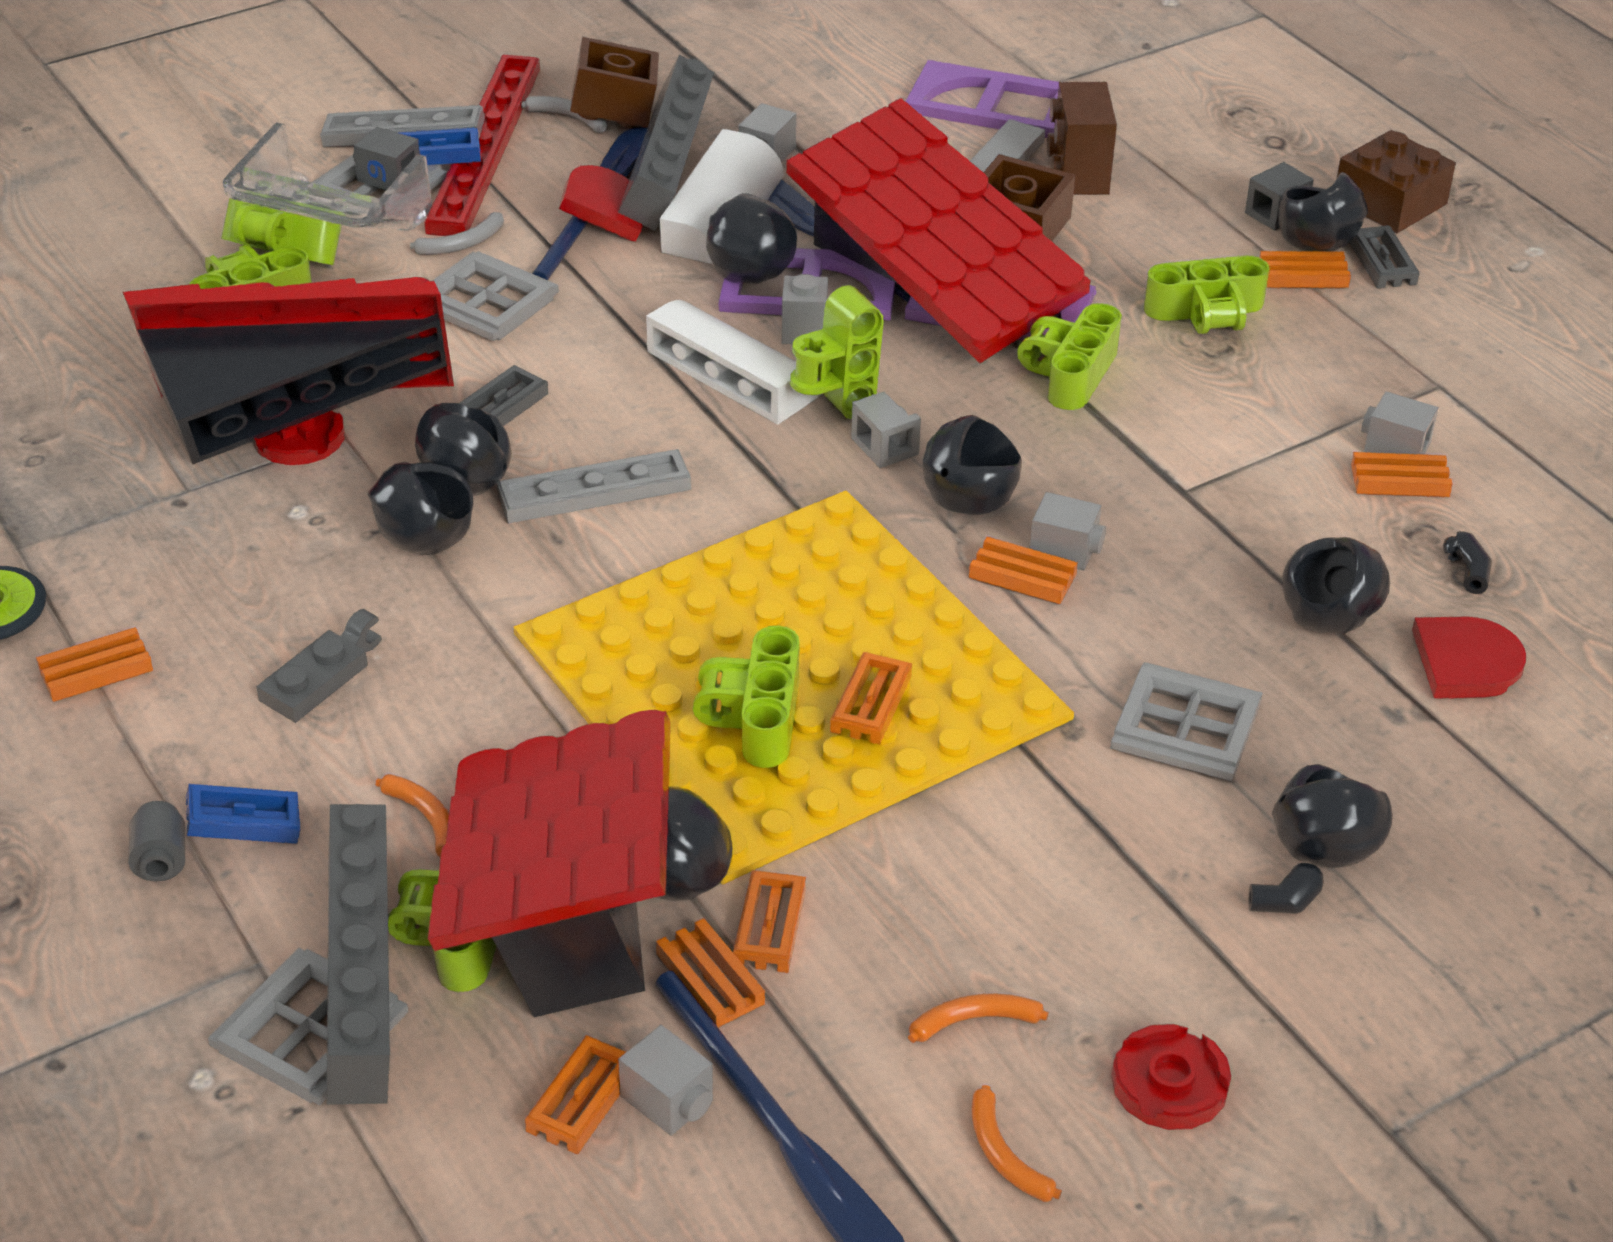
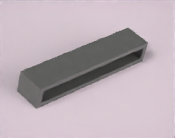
M679 54L658 96L618 213L656 231L660 223V217L676 193L714 75V71L708 69L702 62L696 59H688Z
M330 804L326 1105L387 1104L390 1065L386 805Z

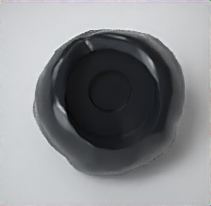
M1340 173L1333 185L1327 189L1307 185L1289 187L1285 189L1278 203L1279 226L1282 230L1283 238L1292 246L1303 251H1336L1337 249L1344 248L1358 234L1363 225L1364 218L1368 214V206L1363 191L1346 173Z
M741 193L724 202L709 218L706 250L715 269L726 280L759 284L777 278L794 259L797 247L796 228L787 213L768 200L749 193Z
M440 403L429 408L423 414L416 429L415 449L420 462H431L448 466L462 474L470 485L473 496L480 495L495 486L508 470L512 455L510 439L500 420L493 414L469 408L459 403Z
M974 415L961 416L942 425L928 441L922 460L924 481L934 501L949 511L968 515L988 514L1005 505L1020 480L1022 468L1021 456L1007 436L994 424Z
M431 462L396 463L385 470L376 484L368 491V497L372 504L379 531L391 544L401 550L419 555H434L458 543L470 528L474 504L472 489L464 476L451 467Z
M1349 537L1322 538L1303 545L1288 560L1282 576L1284 597L1293 613L1294 620L1301 626L1319 633L1345 634L1361 627L1368 617L1383 606L1390 591L1389 571L1380 553L1359 540Z
M1313 764L1301 768L1287 783L1274 805L1272 816L1276 824L1278 837L1292 857L1319 867L1340 868L1365 860L1384 844L1392 826L1393 812L1390 799L1385 792L1378 791L1368 784L1350 779L1335 769L1320 764Z
M669 786L666 895L659 896V898L671 901L690 900L713 889L726 876L733 853L731 833L719 814L700 796L682 787Z

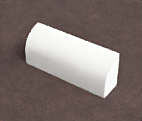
M722 129L660 217L662 253L713 264L706 250L710 216L724 202L741 193H749L768 200L784 176L782 163L775 151L767 143L753 135Z
M674 300L668 302L646 316L647 352L777 425L823 395H805L792 389L790 375L796 368V361L686 301Z

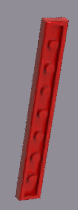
M506 54L501 56L479 104L483 106L485 116L479 137L481 162L451 164L424 222L425 234L450 236L471 228L522 113V102L526 101V98L529 97L540 72V58Z

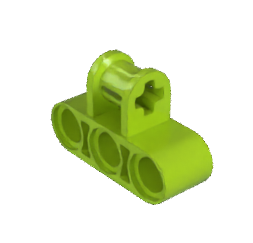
M229 197L221 239L243 245L248 244L252 247L268 251L285 247H297L307 252L310 261L334 265L342 223Z
M245 244L239 246L238 252L220 258L214 255L206 257L205 267L207 273L195 277L189 284H199L201 289L260 282L269 283L277 287L312 283L309 258L305 250L297 247H285L258 255L250 245Z
M1234 256L1154 265L1148 271L1144 312L1149 317L1160 321L1190 319L1198 334H1207L1209 329L1231 327L1235 331L1243 330L1246 324V313L1256 312L1262 309L1264 305L1270 270L1269 264L1255 256Z
M851 285L842 286L830 294L824 307L823 329L803 334L793 341L792 353L796 357V368L790 375L792 389L805 395L823 394L849 419H852L854 401L877 394L884 324L883 315L880 310L855 287Z
M1104 303L1091 304L1083 309L1075 323L1050 316L1041 317L1032 325L1031 336L1025 338L1020 343L1017 350L1020 363L1027 370L1050 377L1048 400L1053 406L1063 410H1077L1087 404L1118 352L1122 314L1116 307ZM1046 328H1049L1046 335H1043L1042 333L1044 332V330ZM1041 354L1045 355L1041 361H1037Z
M779 625L765 627L754 636L750 659L716 657L705 661L700 666L698 680L702 688L694 699V715L699 721L709 726L742 729L743 757L748 763L757 767H775L784 762L790 752L799 687L800 642L796 632L788 627ZM718 672H722L720 685L717 684L716 680ZM718 699L721 700L722 704L720 712H716Z
M410 870L400 878L398 883L400 899L397 907L393 908L388 914V932L395 939L410 945L431 946L428 940L434 885L438 884V870ZM418 885L420 886L419 891L415 890V887ZM416 924L420 925L418 929H415ZM490 937L434 951L432 947L437 975L441 985L451 991L467 992L478 988L484 983L489 974L496 950L493 938Z

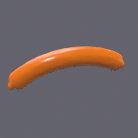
M387 774L382 779L377 778L375 785L380 787L383 794L411 804L427 818L435 834V852L441 859V851L446 844L449 812L443 803L427 789L408 779L392 774Z
M1009 994L969 995L944 1002L920 1015L910 1024L908 1039L912 1043L916 1041L925 1042L935 1033L951 1024L979 1017H1006L1036 1024L1040 1020L1046 1021L1049 1012L1044 1011L1041 1002L1026 997Z
M983 1085L972 1096L971 1110L975 1134L985 1156L1006 1180L1028 1195L1043 1202H1049L1052 1198L1059 1200L1062 1190L1057 1189L1055 1180L1029 1167L1006 1144L996 1121V1096L991 1091L990 1086Z

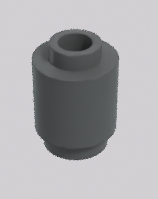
M165 801L145 803L130 820L128 863L131 871L144 880L155 882L169 880L178 875L185 865V821L177 808Z

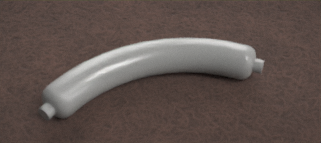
M529 96L526 98V101L522 102V108H526L529 112H552L568 115L583 121L597 133L605 132L607 128L605 119L587 120L580 117L577 113L570 112L571 100L550 96Z
M493 212L477 226L458 234L437 238H417L415 243H410V249H415V252L419 255L450 253L472 247L485 241L500 229L504 223L503 215L500 212Z

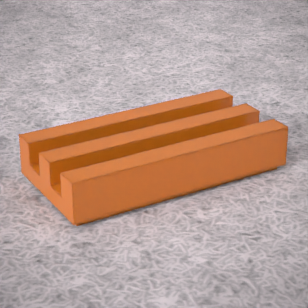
M1260 251L1259 258L1265 260L1270 268L1267 288H1349L1351 274L1350 271H1347L1348 263L1345 261L1344 251Z
M1353 452L1351 467L1356 494L1450 497L1453 483L1452 479L1449 478V467H1446V455Z
M987 536L983 542V548H979L976 554V560L973 559L970 563L969 578L1061 604L1076 577L1078 562Z
M136 627L36 657L40 674L53 702L153 671L151 657L148 651L146 652L145 645L142 639H140Z
M863 651L830 719V732L840 735L843 728L849 729L850 737L859 740L863 733L869 734L870 742L880 745L912 677V663ZM872 667L880 668L868 690L858 715H850ZM896 672L875 719L870 720L891 673Z
M756 870L751 871L733 953L743 965L745 960L755 961V969L766 970L768 963L777 964V972L789 973L806 891V877ZM762 885L772 886L759 945H750L749 942ZM784 888H789L792 891L780 948H774L771 945Z
M705 918L694 922L695 930L688 932L685 927L676 931L675 940L671 942L666 936L656 941L657 956L669 971H673L717 1027L765 1004V990ZM686 952L703 972V977L712 988L717 989L730 1006L724 1008L680 954Z
M586 1035L525 1118L526 1132L537 1136L541 1131L546 1134L547 1142L556 1146L560 1141H564L567 1143V1150L578 1155L620 1096L619 1058L626 1051ZM595 1055L601 1057L589 1075L584 1077L575 1089L574 1096L558 1118H551V1115ZM615 1064H617V1065L615 1066V1068L613 1069V1071H612V1072L610 1073V1075L608 1076V1078L605 1080V1082L603 1083V1085L600 1087V1089L598 1090V1092L595 1094V1096L593 1097V1099L591 1100V1102L588 1104V1106L586 1107V1109L583 1111V1113L581 1114V1116L578 1118V1120L576 1121V1123H575V1124L573 1125V1127H572L571 1125L574 1123V1121L576 1120V1118L579 1116V1114L581 1113V1111L584 1109V1107L586 1106V1104L588 1103V1101L591 1099V1097H592L593 1094L596 1092V1090L598 1089V1087L601 1085V1083L603 1082V1080L606 1078V1076L608 1075V1073L611 1071V1069L613 1068V1066H614Z

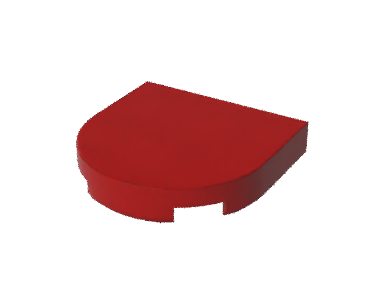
M595 165L579 166L571 172L564 186L559 209L634 242H636L643 225L618 213L629 182L627 178L613 170Z
M1415 617L1412 632L1434 698L1498 696L1507 692L1508 687L1522 677L1527 658L1525 648L1519 638L1504 626L1478 617Z

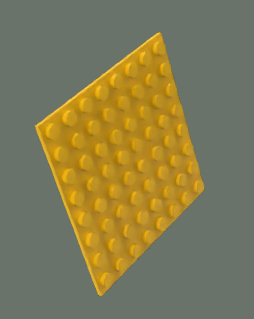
M847 490L513 627L514 635L588 724L605 723L609 725L617 723L621 718L629 714L644 710L667 712L671 722L669 786L682 787L700 796L719 814L731 833L733 845L732 859L726 876L720 882L722 885L1061 726L1074 718V711ZM779 625L792 629L799 636V687L789 755L784 762L775 767L761 768L748 763L743 757L742 729L714 727L704 724L694 715L693 703L695 696L702 688L698 675L700 666L705 661L716 657L750 659L755 634L765 627ZM863 651L912 663V677L880 745L871 743L869 734L863 733L859 740L850 737L849 729L843 728L840 735L830 732V719ZM872 667L850 715H858L868 690L880 668ZM722 672L717 674L716 680L718 685L721 684ZM896 672L891 673L870 720L875 719ZM719 699L717 701L716 712L721 711L722 704L721 700Z

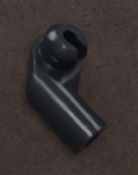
M1459 531L1456 536L1447 537L1443 543V549L1445 554L1449 553L1448 559L1452 562L1463 559L1466 564L1464 588L1472 594L1485 592L1488 589L1492 564L1490 556L1472 533Z
M1299 863L1291 869L1290 873L1279 885L1250 884L1248 896L1249 911L1301 913L1322 891L1324 884L1323 873L1314 864Z

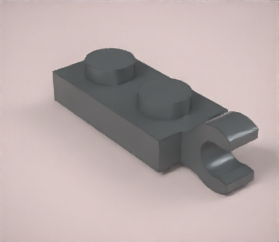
M360 609L350 617L341 636L331 630L325 632L256 686L259 701L294 723L298 722L368 666L366 652L373 650L382 640L381 635L370 630L379 621L378 617L365 609Z

